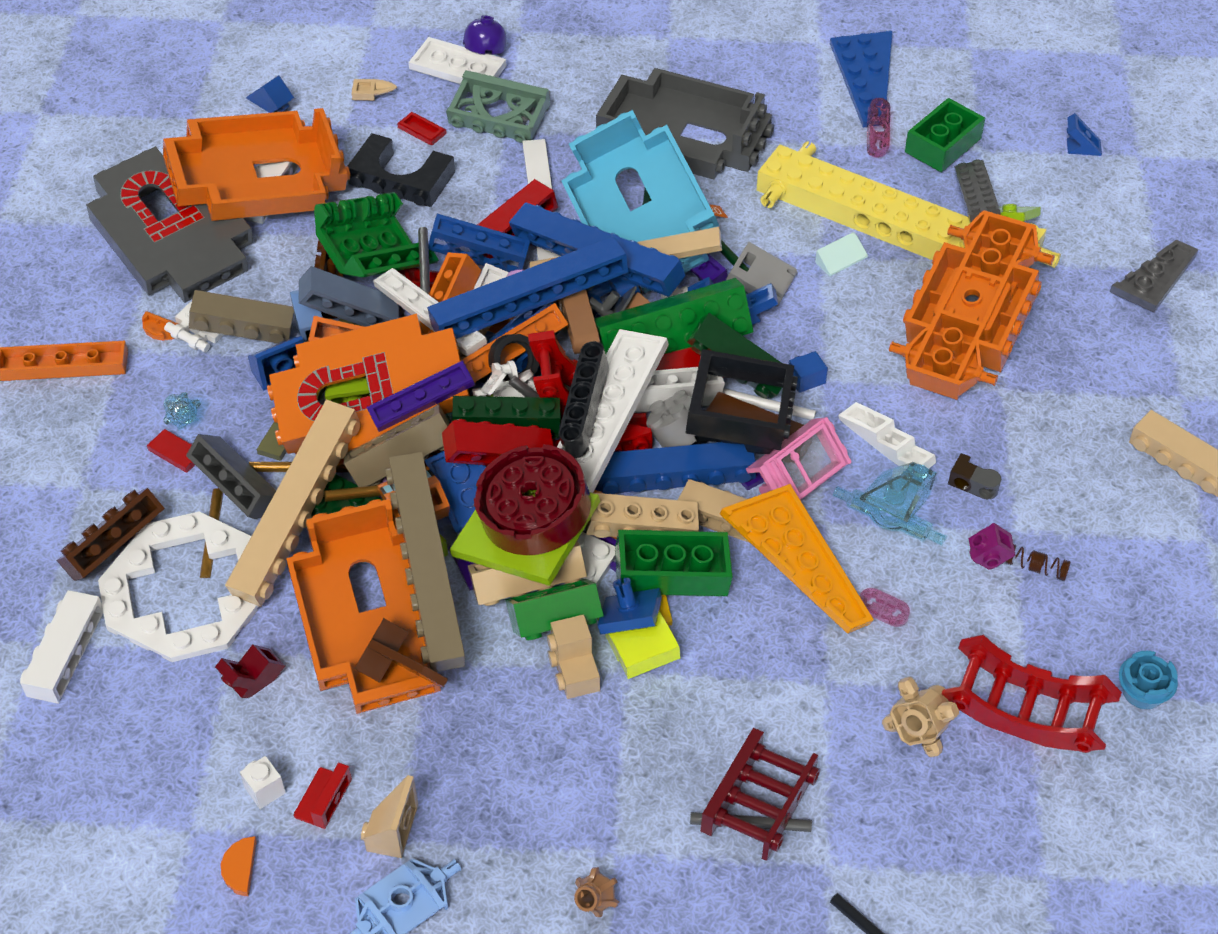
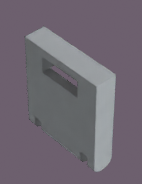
M748 242L726 280L736 278L744 285L745 291L748 293L772 283L776 289L779 305L795 278L797 269ZM743 260L746 264L750 265L747 272L739 268Z

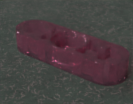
M875 98L871 101L868 108L867 152L872 157L880 158L886 155L890 146V104L884 98ZM876 107H879V108H880V111H882V113H881L880 116H877V115H878V108H876ZM873 125H881L884 128V131H876L873 128ZM877 140H880L879 148L881 150L877 149V146L875 145Z

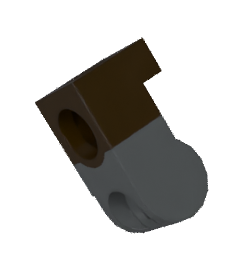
M961 453L950 472L948 485L982 499L995 498L998 495L1001 475L993 469H983L970 463L971 457Z

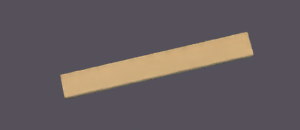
M719 227L637 242L642 246L655 248L661 253L669 256L674 255L679 259L722 251ZM552 258L530 262V268L547 262Z

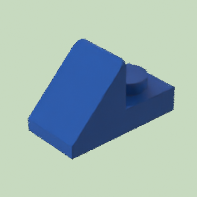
M1076 113L1067 117L1068 128L1066 130L1069 138H1067L1068 154L1101 156V140Z

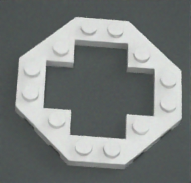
M199 511L146 524L98 580L107 630L115 635L119 634L129 639L131 643L148 651L151 650L161 655L162 658L170 662L228 649L235 641V637L240 630L246 627L257 613L259 606L241 600L237 596L228 595L217 599L222 621L167 634L162 612L138 618L134 617L128 580L155 573L151 551L205 539L209 559L213 560L237 554L239 560L251 536Z

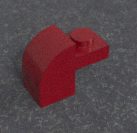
M252 644L239 662L221 658L215 666L222 674V681L232 687L241 698H250L275 681L286 667L269 648Z

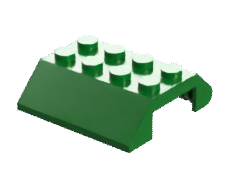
M395 192L379 194L376 198L374 196L341 200L338 206L336 202L315 205L316 236L339 273L367 277L383 274L392 268L398 271L419 267V243L412 244L395 217L403 205ZM429 250V264L437 263L439 259L434 251Z

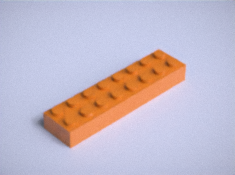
M126 341L0 347V381L126 374L128 358Z

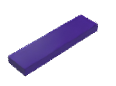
M462 360L368 406L367 410L380 432L475 386V383Z

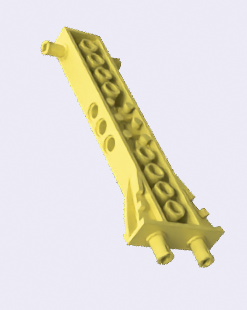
M809 141L805 142L799 151L779 144L758 171L757 191L764 193L760 201L765 207L769 203L768 208H772L779 199L930 260H933L935 252L937 250L940 251L944 242L964 248L961 238L947 235L950 225L963 229L965 225L968 226L970 222L967 216L811 157L816 152V147L813 143L809 145ZM1036 225L1038 247H1041V252L1055 255L1052 265H1046L1056 268L1061 254L1042 247L1047 229L1038 228Z

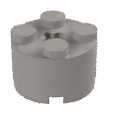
M684 390L676 392L665 401H656L649 408L651 413L647 418L646 424L648 428H651L652 434L662 448L691 445L696 441L695 435L685 433L691 396Z

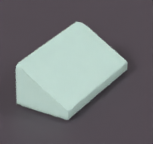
M852 232L818 249L815 263L829 276H832L866 259L868 255L857 235Z

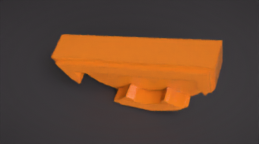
M148 311L144 313L142 322L146 335L161 341L175 339L171 337V333L164 330L167 322L175 325L178 323Z
M255 836L243 838L232 844L224 853L221 861L222 878L227 887L232 889L237 895L249 897L257 842Z

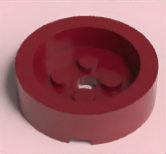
M543 444V448H528L525 445L505 452L484 469L476 483L477 491L474 505L486 535L497 547L517 555L543 554L565 545L583 528L591 509V495L579 463L565 450L551 445ZM530 489L537 490L535 497L533 495L524 496V493Z

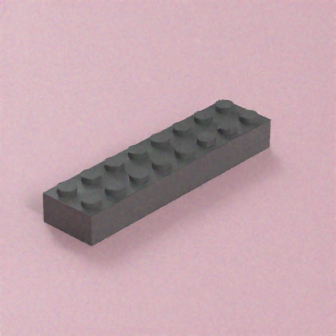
M977 159L954 166L969 222L971 223L984 210L1001 215L984 161Z

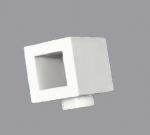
M266 756L258 761L250 762L240 771L244 788L259 809L286 793L281 776Z

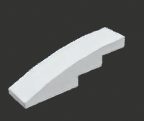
M855 402L838 415L840 421L889 460L918 477L936 463L935 454L916 446L913 436L896 429L894 420Z

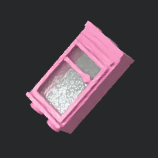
M828 417L810 420L790 435L788 439L782 441L781 451L773 449L771 454L762 456L747 467L746 471L747 473L760 472L766 483L759 487L761 494L791 484L801 500L852 461L848 456L846 447L837 436L834 425L829 421Z

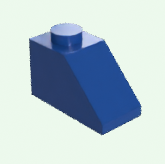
M278 75L246 98L265 111L273 113L276 110L283 112L290 107L288 102L294 99V96Z

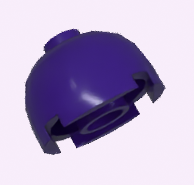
M483 15L481 18L475 19L468 24L464 32L463 44H465L464 47L475 53L485 54V50H492V55L500 54L506 48V32L504 27L495 21L492 16Z

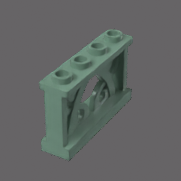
M465 70L462 76L463 80L450 107L446 110L448 123L456 128H470L477 133H491L498 138H512L519 143L533 140L545 111H548L551 104L549 89ZM468 92L473 93V98H466ZM499 99L506 101L512 111L500 116L492 117L483 106L494 103ZM474 104V105H469V106H467V107L465 108V111L460 110V108H461L462 106H464V105ZM532 107L536 108L533 115L528 112ZM522 116L528 118V120L530 121L527 126L522 125Z

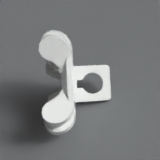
M513 360L507 361V364L499 365L498 362L492 363L491 377L482 388L472 389V393L475 396L493 394V397H525L509 385L510 380L503 381L508 374L510 379L516 376L537 392L532 379L533 373L531 369L518 375L516 364Z

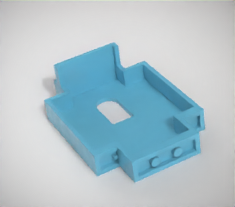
M631 110L620 114L616 119L607 124L599 125L595 130L586 135H581L569 143L582 170L569 174L567 178L561 181L583 224L596 226L602 231L610 234L615 233L621 238L636 242L719 226L708 201L667 125L656 128L650 134L645 135L636 115ZM627 169H632L639 174L651 198V201L630 211L617 185L618 175ZM707 254L680 258L684 272L710 260ZM641 287L644 293L651 291L649 289Z

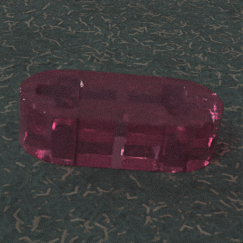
M867 588L861 592L860 598L872 617L894 627H901L908 622L910 609L902 600L875 588ZM875 599L876 602H873L871 605L867 603V600ZM899 610L901 614H898L897 617L892 615V612Z

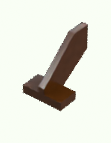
M383 618L354 668L379 683L391 662L441 688L448 681L444 676L399 653L398 650L409 632Z

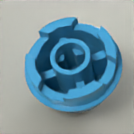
M1154 651L1134 653L1132 657L1124 661L1119 670V680L1125 699L1140 709L1158 707L1171 699L1178 687V675L1174 664L1170 660L1167 663L1162 658L1155 656L1156 652Z

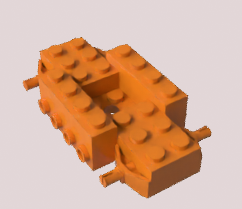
M985 210L979 213L968 226L965 225L964 229L950 225L947 235L961 238L964 248L944 242L940 251L937 250L932 260L933 265L930 270H926L923 277V285L914 294V304L911 309L906 310L903 317L908 343L904 346L892 341L889 347V352L905 357L907 379H910V385L958 400L961 394L977 384V382L983 381L993 386L996 385L998 375L985 372L984 367L998 372L1002 371L1041 289L1042 282L1039 281V270L1029 267L1037 261L1052 265L1055 255L1041 252V247H1038L1036 225ZM969 295H976L979 299L969 302L965 298Z

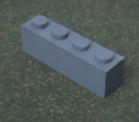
M312 266L299 279V304L364 327L399 318V305L376 289Z

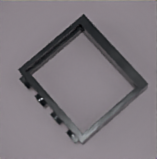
M702 349L685 433L781 451L783 438H789L791 427L788 424L791 423L798 380L797 376H793L795 365ZM708 374L783 387L777 423L701 410Z

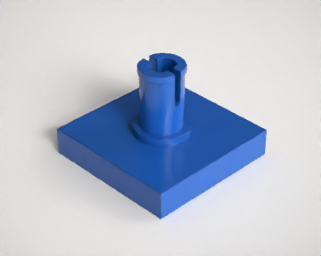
M621 578L615 580L613 588L616 595L605 597L602 608L603 617H600L598 621L600 635L655 626L662 599L660 589L633 592L630 578H624V584Z

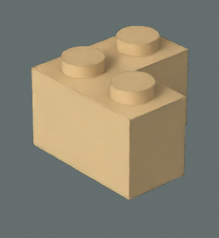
M584 614L550 622L551 634L547 635L550 649L548 651V658L551 667H557L558 674H555L558 690H564L567 699L600 691V675L592 655V637Z

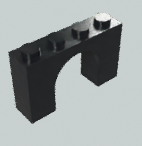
M371 133L348 164L350 170V180H348V183L355 187L370 189L378 194L395 192L400 200L404 199L414 202L419 206L432 207L455 173L454 156L432 151L423 166L417 171L405 175L392 174L384 170L394 155L392 139Z

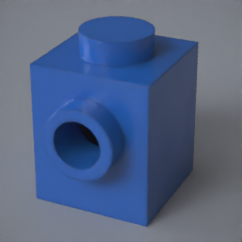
M816 351L789 360V365H795L793 376L798 377L796 389L799 393L826 384L828 367Z

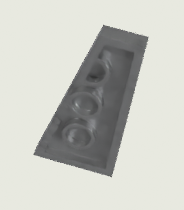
M1175 240L1156 253L1155 258L1142 263L1138 270L1135 272L1131 271L1125 275L1124 280L1114 283L1111 286L1110 293L1155 312L1194 260L1198 249Z

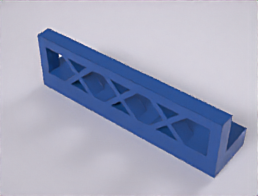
M437 213L428 248L431 251L445 255L448 252L468 254L476 264L485 266L487 263L509 273L514 270H522L530 240ZM435 239H439L445 241L447 244L441 245L438 243H434ZM463 246L469 248L470 251H462L459 247ZM487 253L492 255L494 258L489 259L484 257L482 254ZM506 261L518 262V267L507 264Z

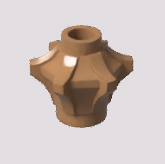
M599 867L591 868L590 875L584 879L578 877L575 881L577 891L574 895L577 907L585 912H593L595 917H602L603 910L608 907L616 908L619 904V901L615 898L614 885L617 883L616 878L614 877L610 880L602 875Z

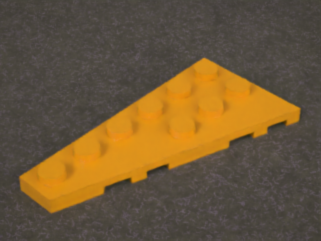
M791 484L722 508L719 514L847 634L872 623L873 617Z

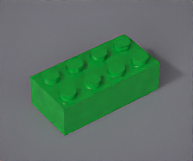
M618 530L615 546L617 579H622L623 584L624 578H630L633 592L659 588L661 595L728 596L733 577L728 532Z

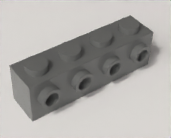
M198 434L186 456L247 517L252 519L262 518L276 490L220 436Z

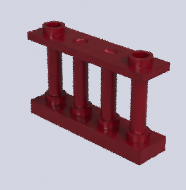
M753 727L703 811L700 832L712 836L717 826L722 827L723 825L763 842L761 859L767 861L772 851L778 852L784 839L782 833L809 784L815 785L819 777L820 768L817 767L819 755L813 753L806 766L767 750L766 745H763L764 732ZM763 760L800 777L795 786L792 787L753 770L754 762ZM750 781L788 799L783 808L780 809L741 792L740 786L743 782L748 783ZM738 803L774 819L775 822L770 831H766L728 814L727 809L729 805Z

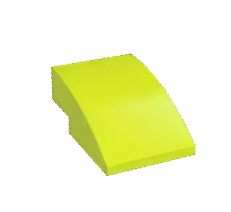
M658 612L655 626L605 634L617 661L620 662L628 679L681 658L680 647L660 612Z

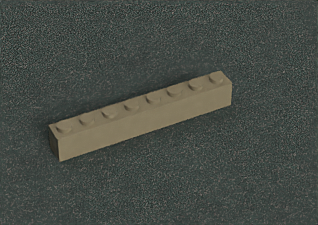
M418 452L389 457L390 468L385 469L387 484H393L394 493H390L392 509H398L399 517L395 518L397 534H403L404 542L400 543L402 559H408L409 568H405L407 585H413L415 594H410L412 610L419 613L420 620H416L415 625L418 638H424L425 646L420 647L423 664L429 663V668L435 672L465 667V654L423 454Z

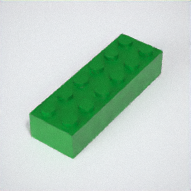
M736 278L594 319L599 340L604 347L605 354H607L620 329L667 338L669 345L664 354L690 348L692 345L687 343V340L701 318L708 313H711L742 336L754 332L745 287Z

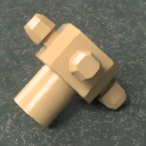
M911 677L903 678L898 682V689L902 698L893 705L890 714L882 720L883 727L886 731L898 732L901 741L909 746L922 744L921 746L929 757L938 756L943 750L941 740L938 737L948 728L950 721L959 715L957 704L949 702L941 694L943 689L946 688L940 685H933L926 690L918 691L919 688L914 679Z

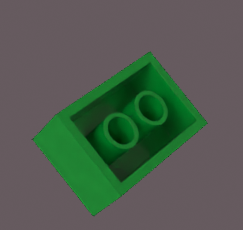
M947 98L908 131L905 153L942 173L982 138L985 117Z
M588 579L505 599L512 630L519 637H525L526 641L542 637V632L551 630L550 622L584 614L587 625L597 623L596 618L603 617L596 583Z

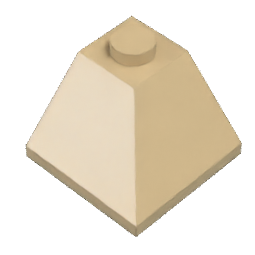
M407 775L372 811L369 822L364 823L361 840H364L367 852L402 858L418 808L414 776Z

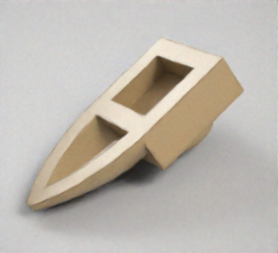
M354 79L351 93L352 100L374 101L375 96L389 93L397 89V86L391 82L379 79Z

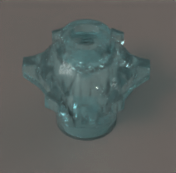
M186 392L180 395H169L163 404L166 411L163 419L166 425L172 423L177 426L178 430H181L186 425L198 421L199 419L196 415L197 408L201 405L198 399H189Z

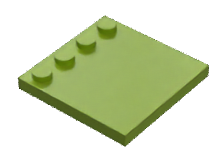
M530 489L524 493V496L533 495L535 497L537 490ZM590 493V513L580 532L568 543L553 551L538 555H517L502 550L486 535L475 509L451 546V555L550 586L599 505V495Z

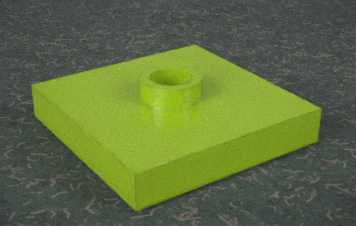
M1003 204L999 206L1001 215L1023 222L1041 215V207H1017V204Z

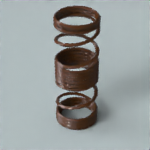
M1022 546L1017 552L1015 558L1018 557L1020 551L1022 550L1021 568L1023 569L1025 566H1023L1024 547ZM1033 550L1027 559V562L1030 560L1028 570L1040 574L1045 562V576H1047L1048 555ZM1013 557L1007 560L1006 564L1008 563V565H1012ZM1057 557L1051 569L1058 560L1056 577L1057 580L1065 581L1071 561L1063 560L1060 569L1061 573L1058 577L1060 559Z

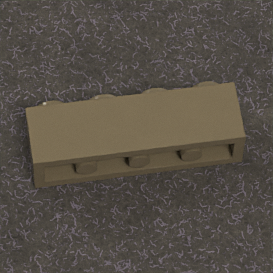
M195 290L189 311V328L278 344L290 339L294 311L292 306Z
M438 404L349 451L344 457V465L358 487L378 485L382 478L386 477L385 469L390 468L389 457L422 452L423 459L425 460L431 452L437 449L439 451L444 450L442 432L448 427L450 422Z

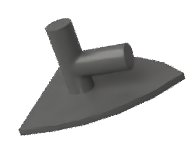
M634 286L622 297L616 291H612L603 303L591 297L589 299L591 309L601 316L623 311L630 302L637 287Z

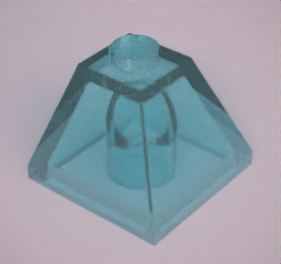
M914 462L883 471L863 492L859 500L908 523L928 499L937 473L929 470L924 465Z

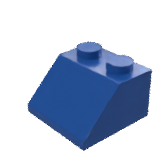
M302 336L290 338L248 356L251 372L263 391L267 390L268 385H271L270 374L296 368L293 356L297 355L296 344L304 343Z

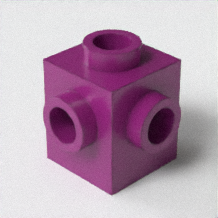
M995 523L968 538L971 559L988 570H992L1016 556L1011 533Z

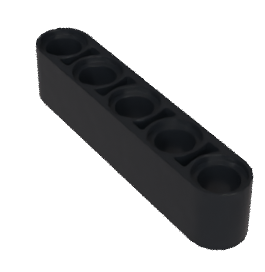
M597 341L584 344L580 350L559 429V438L563 450L574 458L582 457L588 450L608 371V361L604 347Z

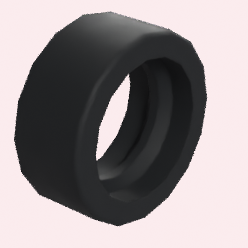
M521 334L504 335L492 344L488 354L490 369L492 363L498 362L501 365L500 355L505 346L517 343L522 345L528 354V363L522 372L531 369L533 376L537 372L539 363L531 351L527 336ZM508 374L505 376L503 381L510 380Z

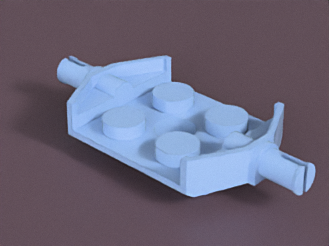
M410 859L355 898L358 923L355 924L356 929L349 934H407L443 907L447 910L448 903L445 883L447 879L461 871L460 865L453 859L446 866L439 869L438 866L434 868L418 860ZM400 893L407 894L410 897L403 905H397L392 902L393 898Z

